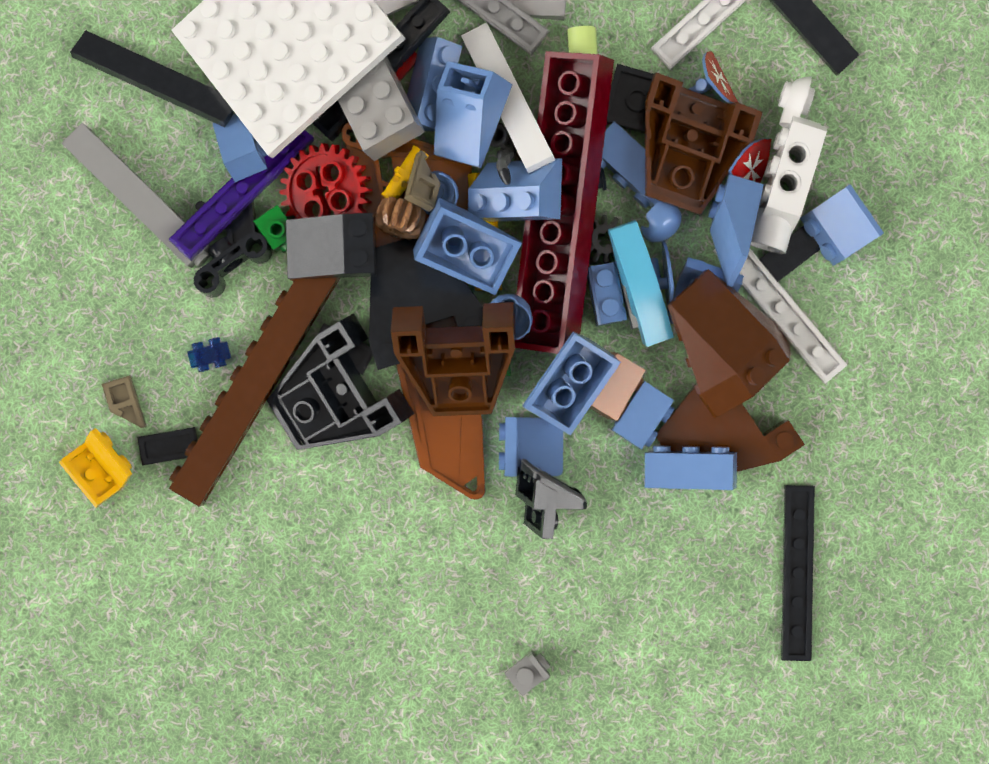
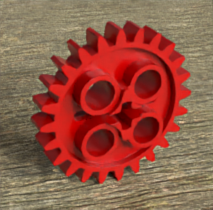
M320 143L319 148L316 145H309V152L299 150L301 159L291 157L290 160L294 167H284V171L289 174V177L280 179V182L287 185L286 189L279 191V194L287 195V199L281 203V206L290 207V210L285 214L286 217L295 216V219L316 217L312 211L313 205L316 202L320 205V214L318 216H328L331 214V210L334 212V215L367 213L362 206L363 204H371L372 201L365 198V193H370L373 189L365 187L364 184L371 177L362 176L361 174L366 169V165L356 166L359 157L355 155L349 157L350 150L343 148L340 151L339 145L332 144L330 149L328 144ZM333 166H337L339 170L336 180H333L331 177ZM308 174L312 177L310 188H307L305 185V178ZM326 186H327L328 189H329V191L326 192V193H325V196H324V195H323V191L326 190ZM341 194H344L347 198V204L343 209L339 205Z

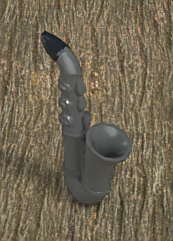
M498 122L490 146L501 148L497 151L498 161L496 168L500 179L507 186L511 183L508 165L517 150L506 127Z

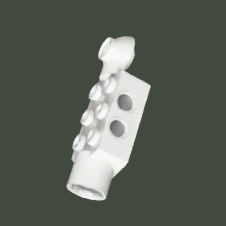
M802 77L793 82L786 81L778 102V106L784 108L779 123L783 128L781 132L777 133L774 140L773 149L777 150L776 156L774 155L773 159L769 160L766 166L764 177L768 178V182L764 185L760 208L758 209L751 240V246L773 253L786 254L791 234L801 217L827 133V127L822 126L821 123L800 117L801 114L805 116L808 114L813 101L815 89L810 87L812 77ZM789 153L797 158V163L790 159ZM780 181L788 185L789 191L783 190Z

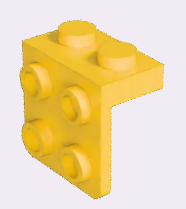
M96 428L89 432L82 445L59 462L95 508L120 491L132 475L130 470L132 467L127 458L123 455H118L112 448L113 443L105 432L100 433Z

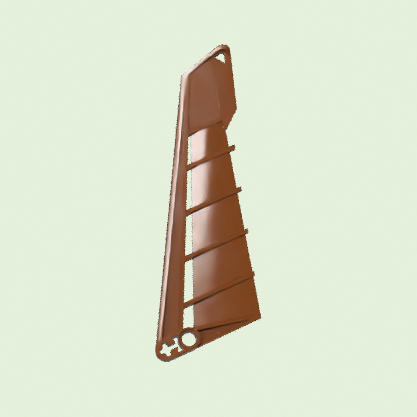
M348 122L342 129V138L345 148L350 150L349 157L353 155L359 157L356 166L366 165V169L361 174L362 176L371 177L364 184L365 187L373 189L372 192L365 193V198L372 202L371 204H363L362 208L367 213H373L375 217L378 206L381 204L382 199H384L381 193L384 192V188L387 187L389 182L382 180L379 159L373 161L364 153L357 139L355 142H352L349 133L354 132ZM416 139L410 140L381 157L382 159L392 158L394 175V169L402 165L412 146H417L420 148V151H424L429 155L426 162L432 172H443L451 176L456 182L459 192L456 206L468 211V174L472 173L471 165L434 155V145ZM406 190L403 192L400 198L404 199ZM426 214V217H425V220H426V221H427V219H428V217H429L428 214ZM375 225L376 248L405 239L390 236V234L382 232ZM453 316L426 324V328L457 327ZM397 364L403 395L415 413L409 417V422L420 467L470 499L477 500L482 498L485 493L482 416H433L401 364ZM477 476V489L475 491L464 486Z

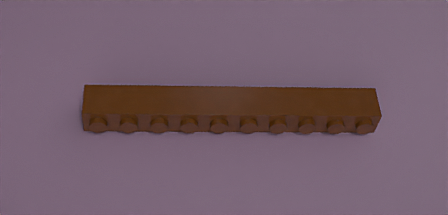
M340 278L290 279L293 281V284L288 292L283 290L275 303L278 309L273 317L268 315L261 325L260 330L263 333L258 342L253 340L247 348L245 355L248 358L244 365H238L232 373L230 380L233 383L229 390H223L215 402L218 408L212 417L208 415L199 429L203 432L197 442L193 440L186 449L184 455L187 456V459L183 466L178 465L169 478L172 481L169 487L170 490L198 507L205 504Z

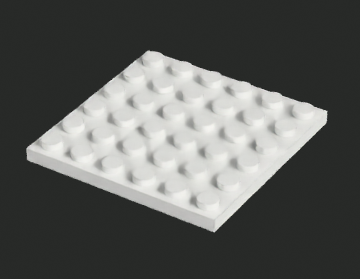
M203 0L172 29L178 40L271 158H274L406 39L375 0Z

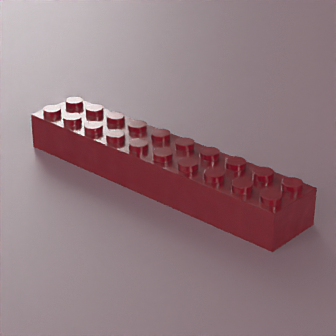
M545 52L537 124L554 158L562 159L560 219L525 220L516 295L524 298L529 304L533 320L530 332L519 340L515 339V348L558 354L572 332L578 334L581 332L614 66L613 59L600 54Z

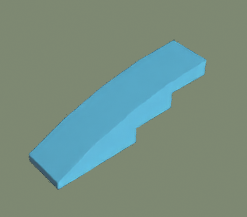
M634 220L608 229L620 280L626 288L631 311L637 319L643 344L648 347L674 338L660 286L637 221Z

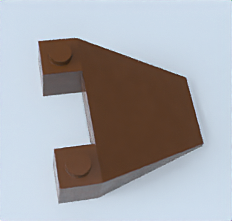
M483 303L482 326L426 328L423 306L393 307L391 337L394 354L433 416L492 414L515 351L516 324L514 303Z
M695 386L691 388L666 423L662 425L656 437L661 445L671 446V451H682V446H700V452H711V447H729V452H737V472L779 462L805 445L789 420L781 421L762 434L743 404L714 418L698 396Z

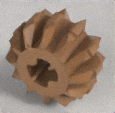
M384 198L378 206L375 225L382 232L390 234V236L407 240L417 239L424 228L426 212L421 207L403 198Z

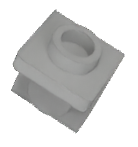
M531 651L505 671L504 674L523 697L541 681L550 678V673L547 670L551 666L541 653L536 656Z

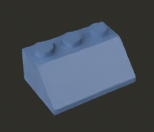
M556 158L555 161L529 174L522 161H511L508 165L511 183L507 186L498 175L497 162L487 163L468 189V212L484 221L560 219L562 159Z
M572 332L522 406L571 436L621 362L611 352L594 341L576 332Z

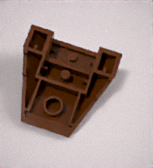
M656 72L654 73L645 101V196L701 215L716 194L719 185L729 173V169L744 148L754 141L763 112L738 102L727 104L682 87L683 82Z
M709 269L705 270L667 305L679 341L684 343L688 358H686L688 368L692 367L697 384L694 385L696 392L714 418L754 397L790 361V344L776 323L732 287L727 286L722 279Z

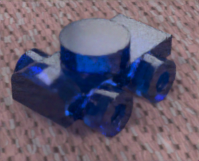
M220 337L209 339L210 346L204 347L203 342L191 344L193 350L187 351L191 368H197L200 373L210 370L209 364L214 363L215 368L227 366L226 360L232 359L227 341L221 343Z

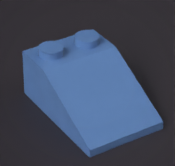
M731 174L725 185H719L715 201L711 203L708 217L712 218L710 233L726 285L733 287L749 254L764 184Z
M438 198L435 208L432 209L413 248L414 259L420 263L496 295L522 242L467 210Z

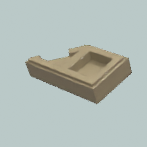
M419 151L414 159L404 199L430 212L435 208L441 183L436 174H432L425 160L427 158L425 152Z
M131 375L102 384L111 413L130 421L140 428L147 427Z

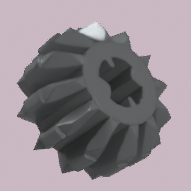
M602 215V225L594 219L593 228L595 230H593L591 252L594 251L596 254L592 262L596 263L600 255H602L603 263H609L610 254L613 260L616 261L612 245L607 244L605 247H602L600 245L601 240H598V235L604 236L605 233H608V229L614 228L619 220L617 217H614L611 225L608 224L607 215Z

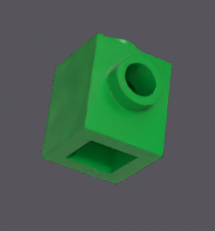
M278 205L253 222L276 253L280 250L285 253L287 252L286 220L289 219Z

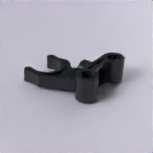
M254 200L221 231L227 232V236L215 242L208 249V253L213 260L195 273L194 285L207 297L216 298L220 296L226 288L224 276L246 260L250 259L254 263L263 264L272 256L273 249L265 237L258 233L257 226L253 222L256 220ZM197 202L195 208L199 210L205 202ZM255 243H258L260 246L263 245L259 253L251 251ZM214 276L215 278L212 279L213 286L205 289L208 284L206 279Z

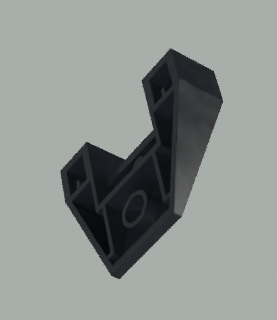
M418 238L411 240L403 239L376 248L377 276L371 277L369 344L378 370L400 364L394 354L391 337L393 307L423 306L426 324L453 316L457 327L482 326L483 306L464 281L414 259L413 248Z
M354 313L319 333L266 400L296 450L377 437L415 414L400 389L376 401L347 352L369 338Z

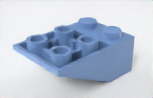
M447 61L437 88L434 155L482 168L513 84L493 71Z

